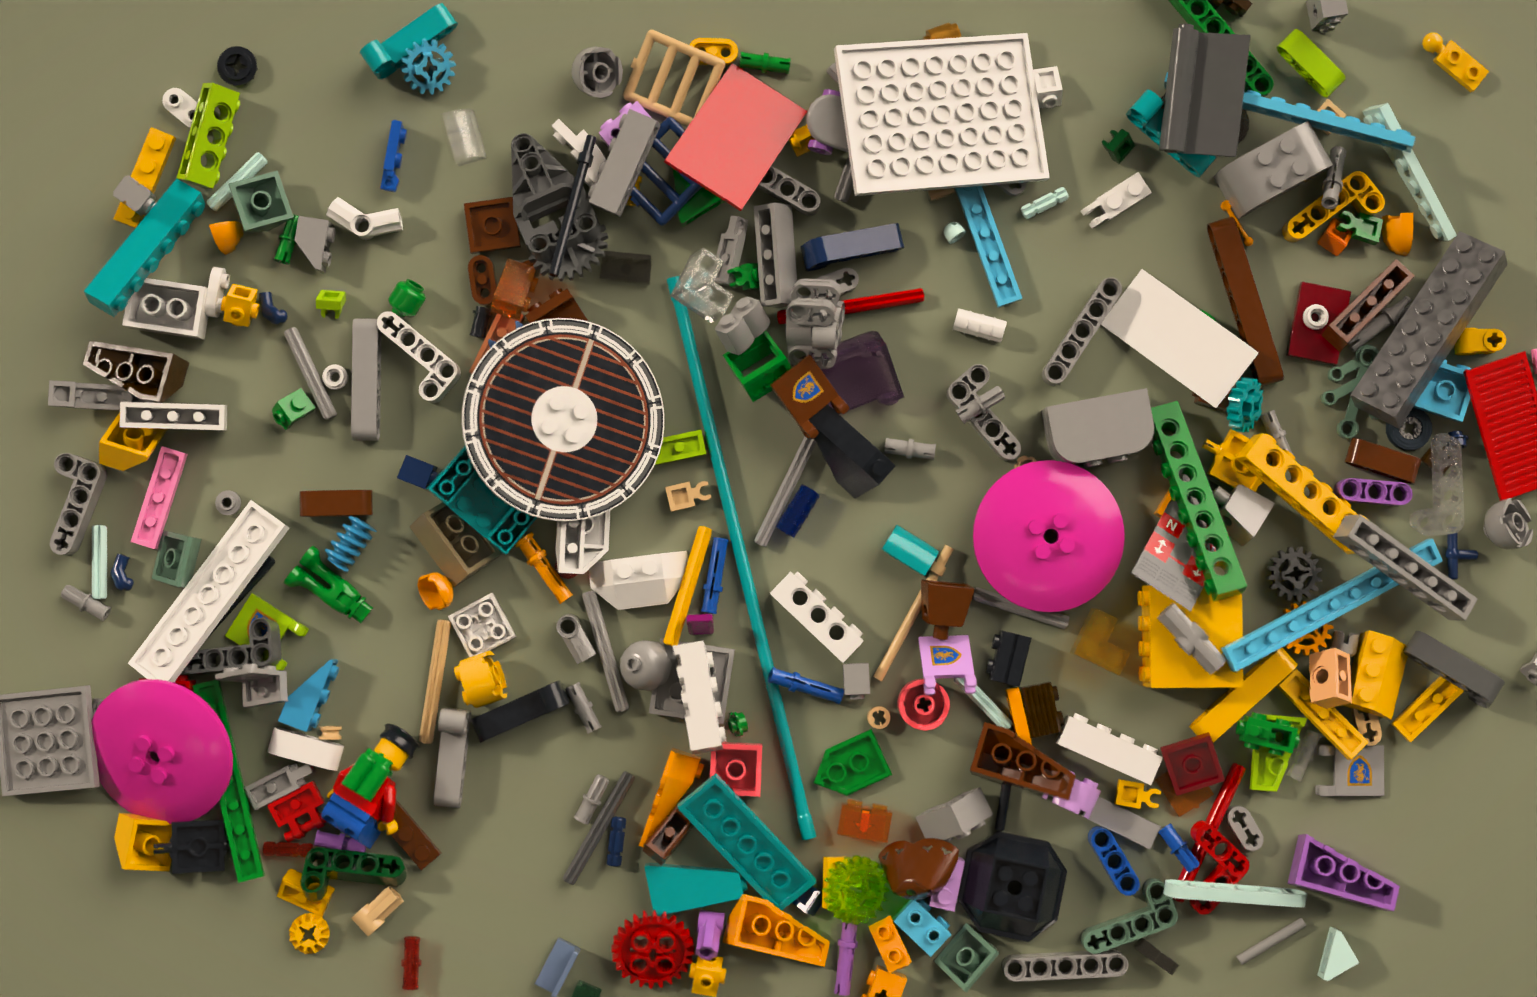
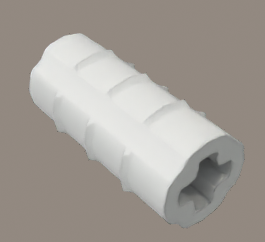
M958 308L953 330L1001 343L1007 321Z

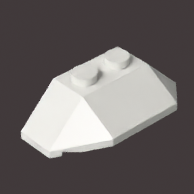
M610 511L583 520L557 521L556 558L558 573L584 574L609 550Z
M687 551L596 562L588 570L590 587L617 610L668 604L679 591L688 562Z

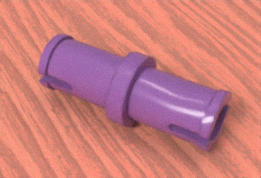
M318 830L314 841V846L331 849L366 852L367 848L353 838L346 837L344 833L337 835Z

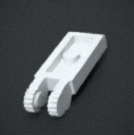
M1139 172L1096 198L1093 203L1082 209L1081 213L1083 216L1088 215L1094 209L1100 207L1104 214L1091 221L1089 225L1093 229L1107 219L1109 221L1149 196L1152 192Z

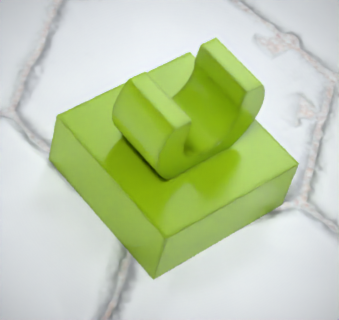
M321 290L316 298V309H321L322 318H326L328 310L335 312V319L340 317L346 302V292Z

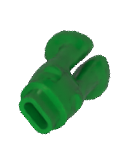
M314 545L306 551L299 563L325 580L331 588L328 589L299 565L284 580V584L288 587L301 586L306 588L335 611L348 615L349 619L353 617L359 623H362L373 609L372 606L365 602L366 598H361L360 593L349 582L338 576L321 561L320 552Z

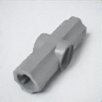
M1172 603L1160 613L1157 619L1175 637L1174 640L1189 656L1192 655L1206 672L1211 675L1224 665L1227 659L1208 640L1209 636L1199 625L1191 622L1175 603Z

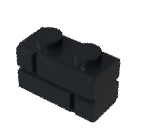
M1000 630L999 635L995 634L991 649H995L993 659H988L985 673L989 674L988 679L1020 687L1032 638Z

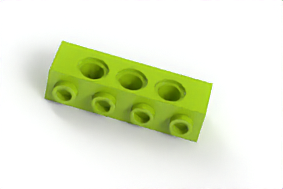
M203 83L176 179L201 188L214 189V185L218 183L220 178V163L226 156L227 149L225 146L227 138L230 137L233 131V117L240 106V100H238L239 92L215 83ZM216 107L220 110V117L218 119L214 115ZM209 131H211L214 136L213 141L211 143L208 141L207 138ZM203 154L207 158V164L205 165V167H203L201 164V157Z

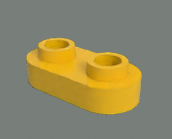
M697 38L690 43V46L704 49L707 53L723 59L725 66L734 63L738 57L737 45L730 39ZM723 50H729L730 55L728 57H723L721 55V52ZM702 61L699 63V65H709Z

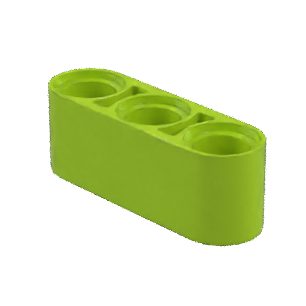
M1294 29L1276 47L1284 60L1316 92L1325 98H1328L1346 80L1343 72L1298 29Z

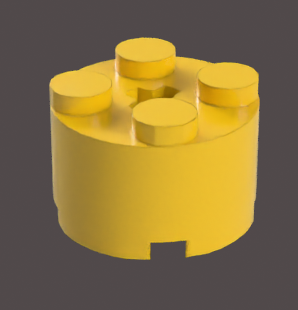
M490 650L463 659L459 662V666L454 667L456 678L462 682L464 688L462 697L466 705L472 704L475 708H479L507 698V693L503 694V689L507 688L502 667L499 661L493 662L490 656L495 654Z

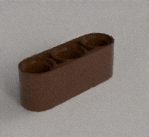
M1352 438L1344 462L1397 481L1414 484L1422 460L1375 443Z
M372 490L300 491V517L373 515Z

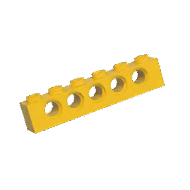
M1266 433L1253 435L1235 459L1346 554H1356L1333 536L1345 516L1360 514L1355 513L1351 509L1352 506L1349 502L1332 493L1333 489L1328 484L1319 482L1309 468L1298 464L1292 453L1282 450L1277 446V442L1272 436ZM1267 454L1272 457L1271 466L1266 461ZM1286 470L1291 474L1290 482L1285 478ZM1305 486L1308 487L1310 491V495L1308 498L1304 494ZM1324 502L1328 505L1327 514L1323 511Z

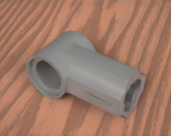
M573 614L563 615L558 620L556 629L560 636H562L574 660L579 664L595 655L596 652L581 627L579 619ZM566 619L572 620L575 623V630L570 633L565 632L561 626L562 621Z

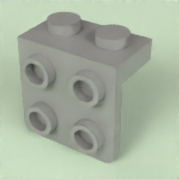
M258 664L242 665L240 670L239 668H224L223 673L215 674V680L242 682L243 708H253L288 701L287 671L276 670V666H262L258 668Z

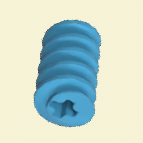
M354 516L348 517L352 525H342L346 531L345 534L336 533L340 542L331 540L334 550L327 548L324 550L329 556L327 559L345 572L349 571L345 563L351 565L355 563L351 555L358 557L361 555L357 547L366 548L367 545L363 539L371 540L373 538L369 530L377 532L369 524Z

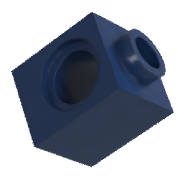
M406 455L397 478L426 489L439 475L436 472L438 467Z

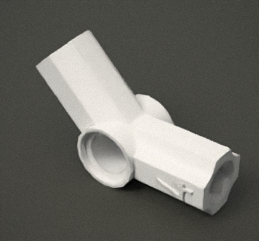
M337 197L331 203L326 213L328 217L363 240L403 230L402 218L398 208L366 215ZM363 221H368V230L366 232H359V224Z

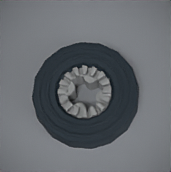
M1414 407L1400 428L1386 423V435L1389 441L1396 448L1403 451H1414L1423 447L1429 441L1432 434L1430 417L1423 410ZM1405 422L1408 425H1414V428L1412 429V435L1410 433H1404L1403 430L1406 428L1404 425Z

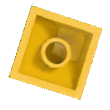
M119 412L99 441V464L124 471L147 461L168 429L120 427Z
M119 813L114 839L121 868L126 870L169 872L172 860L170 853L154 854V849H164L154 848V843H169L172 836V824L164 820L136 814Z

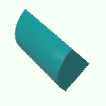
M899 525L895 526L881 549L922 576L927 574L939 553V550Z

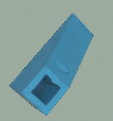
M330 659L288 696V701L284 704L278 722L304 732L311 731L312 728L318 726L321 714L318 713L321 704H326L330 695V690H327L330 681H334L339 672L337 659Z

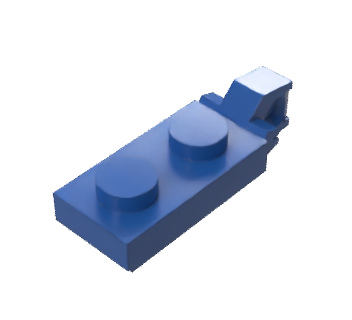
M393 120L390 128L380 187L381 190L396 192L400 182L395 174V170L401 167L403 154L399 153L400 143L405 144L407 129H403L402 121Z

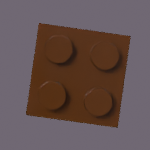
M513 197L464 203L471 254L521 247L519 228L513 216Z

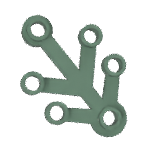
M1363 345L1355 352V359L1340 367L1336 366L1329 369L1327 373L1328 379L1332 382H1338L1344 378L1345 374L1359 368L1355 379L1333 391L1328 390L1322 393L1321 402L1326 406H1331L1337 402V399L1353 392L1379 353L1378 349L1372 345ZM1364 353L1370 355L1371 359L1369 362L1364 361ZM1333 370L1339 371L1340 377L1338 379L1332 376ZM1326 394H1331L1333 396V401L1331 403L1326 401ZM1351 397L1345 418L1338 423L1336 428L1338 435L1343 439L1353 438L1359 432V425L1355 421L1358 408L1354 406ZM1369 414L1371 419L1379 420V418ZM1345 424L1350 427L1348 434L1342 430Z

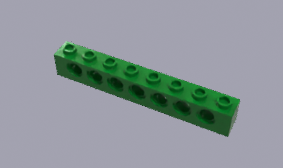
M1178 401L1151 408L1154 422L1153 450L1156 455L1160 456L1162 474L1164 478H1168L1171 486L1169 487L1170 496L1173 501L1177 502L1179 520L1182 525L1185 524L1188 531L1186 534L1187 542L1190 548L1195 550V563L1197 569L1202 571L1205 577L1204 587L1206 593L1212 596L1213 602L1242 594L1247 588V583ZM1162 429L1171 430L1173 435H1165L1162 432ZM1176 451L1182 458L1176 459L1171 456L1170 452ZM1179 474L1187 475L1190 481H1182L1179 478ZM1194 497L1198 500L1199 504L1193 505L1189 503L1187 498ZM1196 521H1204L1207 524V528H1200ZM1205 544H1213L1216 548V551H1208L1205 547ZM1213 567H1221L1225 575L1216 574Z

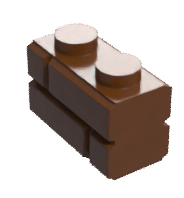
M676 805L644 843L642 849L644 853L661 866L694 827Z

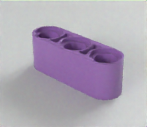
M1347 478L1338 481L1333 489L1334 495L1338 498H1342L1347 502L1399 506L1409 503L1413 496L1412 489L1408 484L1392 481ZM1346 483L1350 484L1353 489L1349 497L1343 492V486ZM1371 485L1376 487L1378 492L1375 499L1371 498L1368 494V489ZM1395 488H1399L1402 491L1403 496L1400 501H1397L1393 496Z

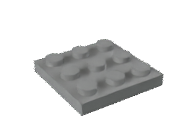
M660 638L659 643L665 646L667 649L665 652L668 658H671V673L664 685L658 686L656 690L652 691L649 713L685 719L686 711L684 710L681 696L682 686H680L677 673L678 661L676 655H674L673 647L664 644V638ZM679 641L678 645L687 644L690 642ZM705 645L707 653L712 652L714 667L710 668L711 677H716L718 692H714L715 702L720 701L722 717H718V722L724 725L735 649Z

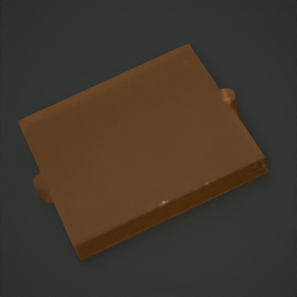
M1168 771L1155 779L1178 817L1193 808H1199L1200 803L1214 795L1210 787L1207 786L1176 796Z

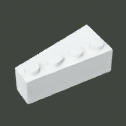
M704 641L675 645L673 649L678 661L677 673L680 686H682L681 696L684 710L686 711L685 719L692 754L721 750L723 749L722 742H726L724 726L719 727L718 717H722L720 701L715 702L714 692H718L716 677H711L710 668L714 667L712 652L707 653Z

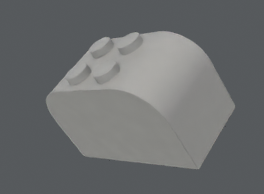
M1307 121L1232 161L1220 169L1213 177L1225 199L1230 203L1231 210L1236 218L1240 219L1321 175L1331 168L1333 163L1310 122Z
M1147 388L1048 406L1041 410L1047 446L1051 455L1057 461L1073 465L1083 464L1084 468L1099 466L1103 464L1102 460L1107 459L1109 464L1128 460L1127 456L1144 449L1150 443L1154 434V422Z

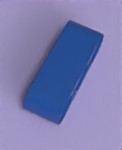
M1102 826L1093 827L1088 833L1089 844L1113 885L1124 895L1130 896L1135 894L1140 887L1139 879L1114 836ZM1100 832H1104L1107 836L1106 842L1102 845H1096L1095 836ZM1113 854H1117L1119 856L1118 865L1109 867L1108 858ZM1126 876H1130L1132 878V885L1127 889H1122L1120 885L1121 880Z

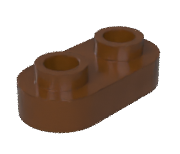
M474 256L468 264L472 297L480 305H491L498 296L494 265L487 256ZM485 265V272L479 273L477 271L478 266ZM484 289L490 291L489 296L486 298L481 296V292Z

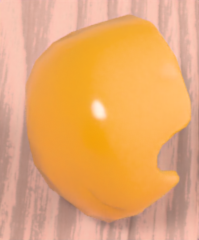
M432 572L418 579L419 594L430 610L436 608L437 610H442L452 603L453 587L446 576L438 572Z

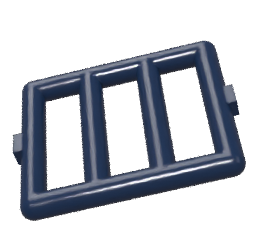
M667 117L660 124V129L652 145L664 159H666L671 151L660 139L670 129L679 138L685 131L673 117ZM645 161L641 171L673 203L661 213L635 186L630 196L632 198L630 200L637 207L641 206L659 225L664 226L702 186L678 172L690 184L679 195Z

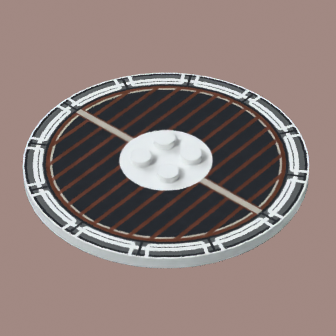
M571 318L545 319L529 323L508 333L497 341L479 361L470 377L463 398V439L476 472L486 486L505 503L525 514L545 520H583L598 516L620 505L632 496L649 476L656 463L663 441V401L658 384L649 366L641 355L619 335L600 325L584 320Z

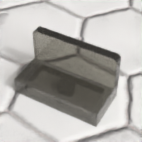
M604 251L605 257H601V280L650 284L651 255Z

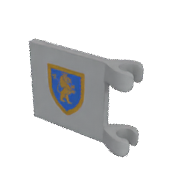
M1334 745L1315 746V754L1333 756V785H1316V795L1384 796V745H1366L1349 761Z

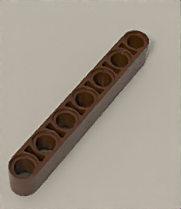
M1231 216L1208 223V236L1241 340L1258 352V355L1249 365L1253 379H1257L1258 383H1261V387L1283 381L1284 374L1236 221Z

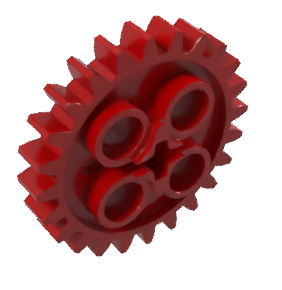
M653 910L652 916H648L646 911H643V918L633 914V922L625 919V928H617L618 935L613 936L614 944H612V961L616 962L617 971L622 970V978L630 975L631 984L639 980V987L642 988L644 983L647 982L649 983V988L652 989L654 983H658L659 987L663 988V981H667L672 985L673 976L681 979V971L688 972L687 964L692 963L691 955H694V946H692L693 937H690V929H684L683 921L676 924L675 915L667 919L666 911L660 917L657 916L656 910ZM638 936L646 937L642 940L636 939V937ZM663 937H670L671 939H669V940H662L661 938H663ZM636 959H643L644 961H642V962H636L635 960H636ZM664 959L669 960V962L666 963L660 961Z

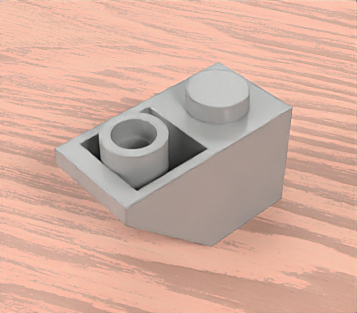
M299 216L295 242L314 268L320 273H325L326 267H330L332 254L329 252L330 243H333L335 240L336 230L329 220Z

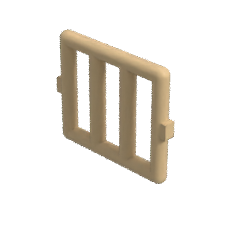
M649 30L638 57L634 58L631 64L633 70L624 90L623 98L631 103L638 101L643 108L664 117H673L678 123L689 126L694 118L680 111L700 61L714 66L694 117L718 84L725 67V61L660 32ZM655 41L667 46L668 49L649 97L645 98L634 92ZM678 51L691 58L673 104L669 108L657 103Z

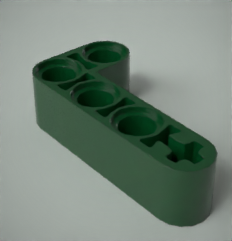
M315 847L306 855L301 877V887L308 900L319 901L327 892L329 879L399 886L405 881L407 873L403 860L397 856ZM317 859L325 860L320 866L313 865ZM342 862L350 863L345 869L338 868ZM367 865L375 866L370 872L363 871ZM395 868L398 869L395 870L394 874H390V872H393ZM312 883L320 884L315 890L308 889V886Z

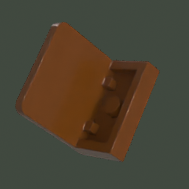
M562 288L549 295L550 300L541 304V302L532 305L528 309L529 313L525 315L529 323L554 318H571L589 322L569 290L565 289L563 291Z

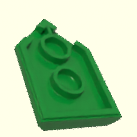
M872 729L826 749L814 784L848 796L891 776L892 772Z

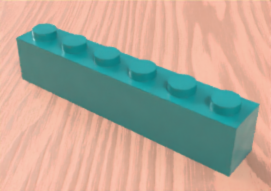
M176 179L86 287L84 293L89 303L112 317H115L119 311L124 310L134 292H138L142 288L144 280L158 268L159 262L165 254H169L172 251L175 242L181 235L186 234L192 221L203 213L206 204L202 193Z

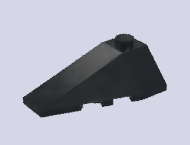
M828 404L808 419L819 432L814 440L819 446L825 462L828 463L833 477L854 499L878 486L895 468L896 465Z

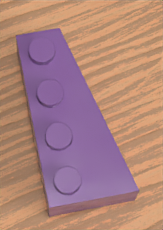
M1307 834L1298 835L1287 884L1383 911L1395 910L1400 886L1359 865L1356 861L1343 856L1331 847L1318 842L1313 837Z

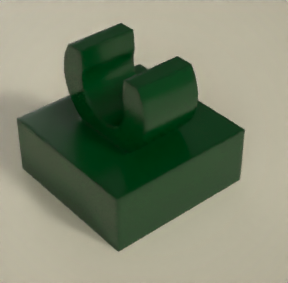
M1123 129L1119 132L1111 130L1110 134L1113 139L1110 143L1103 140L1102 144L1105 150L1108 151L1111 159L1120 164L1135 147V144L1127 131Z

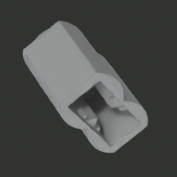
M745 297L736 303L730 314L720 319L715 331L727 352L740 355L752 345L756 337L760 336L768 328L770 320L759 300Z

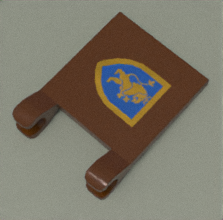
M810 354L770 385L807 439H814L819 434L818 430L808 419L828 403H831L833 409L838 414H845L849 410L847 403L838 395Z

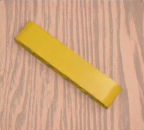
M1283 647L1266 655L1243 676L1244 687H1231L1196 718L1189 728L1197 736L1209 732L1212 742H1215L1286 678L1298 664Z

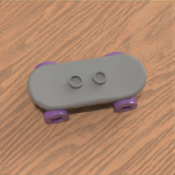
M824 89L822 96L815 99L807 111V127L811 136L815 139L809 140L808 149L823 155H832L833 148L849 153L840 92Z

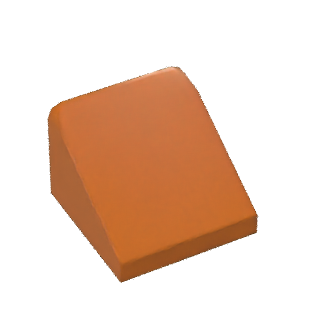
M1333 218L1317 243L1335 256H1338L1346 248L1353 231H1338L1336 226L1342 222Z

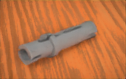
M1335 146L1331 149L1330 160L1333 166L1327 170L1326 179L1322 184L1324 193L1321 204L1326 209L1337 207L1339 193L1343 189V182L1341 180L1346 150L1341 146Z
M1405 296L1391 308L1382 310V314L1372 320L1349 343L1350 345L1356 341L1348 348L1355 352L1389 326L1397 325L1398 320L1403 317L1411 305L1407 304L1412 300Z

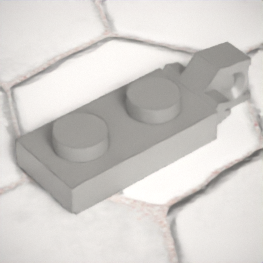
M731 216L726 233L721 234L711 277L712 283L729 285L736 281L735 275L728 274L727 270L739 267L746 238L747 219Z
M297 763L244 787L255 811L306 784L304 777L316 772L313 765L306 764L299 768Z

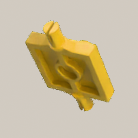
M1231 429L1220 445L1208 439L1204 441L1205 444L1202 445V448L1214 454L1213 462L1207 472L1208 475L1232 488L1244 485L1254 492L1263 483L1235 459L1250 440L1248 437ZM1269 454L1266 457L1268 465L1272 462V457Z

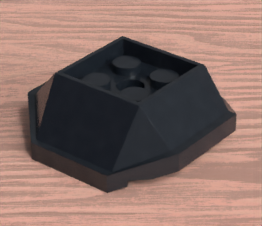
M997 831L967 849L957 899L979 932L1030 942L1058 920L1067 870L1048 841ZM1014 880L1019 881V891L1016 893L1008 892V884Z

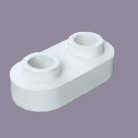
M179 88L167 90L162 99L164 107L191 128L193 120L190 116L195 112L197 102ZM177 96L179 99L176 104H172V98Z
M212 268L205 303L206 316L218 318L220 313H224V311H221V303L224 290L228 288L230 282V275L226 274L225 268Z

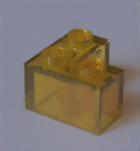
M1091 608L1070 653L1119 676L1130 655V652L1108 642L1118 618L1097 608Z

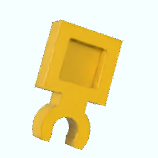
M1118 779L1114 804L1140 809L1141 802H1145L1151 808H1158L1159 804L1152 803L1150 796L1152 794H1161V791L1156 788L1143 791L1144 783Z

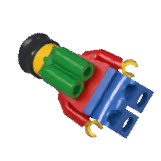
M394 724L385 725V730L380 734L381 740L374 750L368 748L365 753L358 757L354 765L339 772L333 789L327 794V798H330V801L326 804L321 814L322 819L369 849H371L382 831L387 830V836L397 832L398 825L394 820L396 783L388 776H392V770L399 771L407 759L413 758L415 750L420 748L419 743L409 733Z

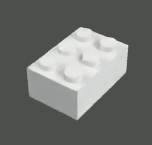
M146 278L142 288L138 292H134L128 300L122 325L135 330L205 340L208 316L205 314V303L208 288Z

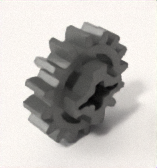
M1287 547V553L1283 550L1277 551L1279 558L1271 557L1270 560L1274 563L1273 566H1266V569L1271 571V575H1268L1266 579L1273 581L1269 588H1277L1276 596L1281 597L1285 594V600L1291 601L1293 595L1296 601H1301L1302 594L1306 598L1311 597L1309 590L1317 591L1318 588L1314 584L1315 582L1322 581L1320 577H1317V573L1321 572L1322 568L1315 567L1319 560L1310 559L1311 551L1303 554L1302 547H1297L1295 552L1293 547ZM1297 558L1302 559L1308 567L1301 565ZM1285 560V566L1279 571L1280 565ZM1293 570L1298 572L1303 571L1302 574H1298V576H1295V578L1285 576V574H1290V572H1293ZM1310 576L1308 583L1303 586L1305 579ZM1280 581L1286 582L1289 585V589L1285 588Z

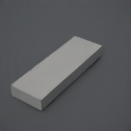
M1098 797L1088 819L1148 849L1151 848L1161 827L1101 797ZM1082 811L1081 816L1084 817L1086 812Z

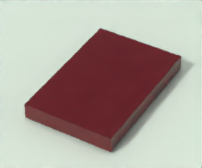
M1302 281L1299 287L1286 356L1337 365L1340 352L1321 335L1349 306L1351 291ZM1314 304L1323 306L1329 315L1327 324L1318 330L1308 328L1303 321L1305 309ZM1312 313V320L1317 322L1319 320L1318 314Z

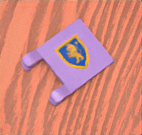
M968 635L948 636L947 640L936 639L933 636L918 637L925 695L935 694V679L964 678L965 693L974 694L976 692L975 686L977 681L974 674Z

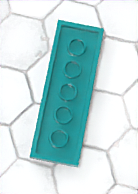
M717 773L678 803L677 808L765 900L770 901L780 910L786 908L816 884V878Z

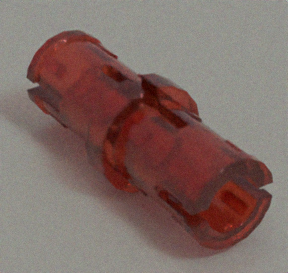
M406 936L404 937V959L401 960V966L404 967L402 988L405 990L419 989V967L422 963V960L419 959L420 937Z

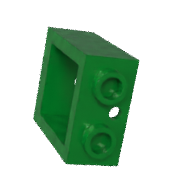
M766 330L756 337L752 345L742 354L736 355L727 352L723 355L732 373L752 402L773 391L770 385L792 368L785 355ZM772 353L775 358L745 377L741 373Z

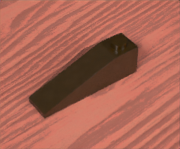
M89 341L83 365L141 400L163 403L183 387L189 362L173 353Z

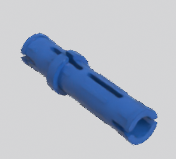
M713 537L706 584H703L705 592L701 612L717 614L719 594L723 591L721 582L728 539ZM718 552H719L718 563H717V569H716V573H715L716 562H717V556H718Z
M775 667L771 668L769 672L768 683L786 687L788 691L803 692L840 704L844 695L843 688L802 677L797 672H793V674Z

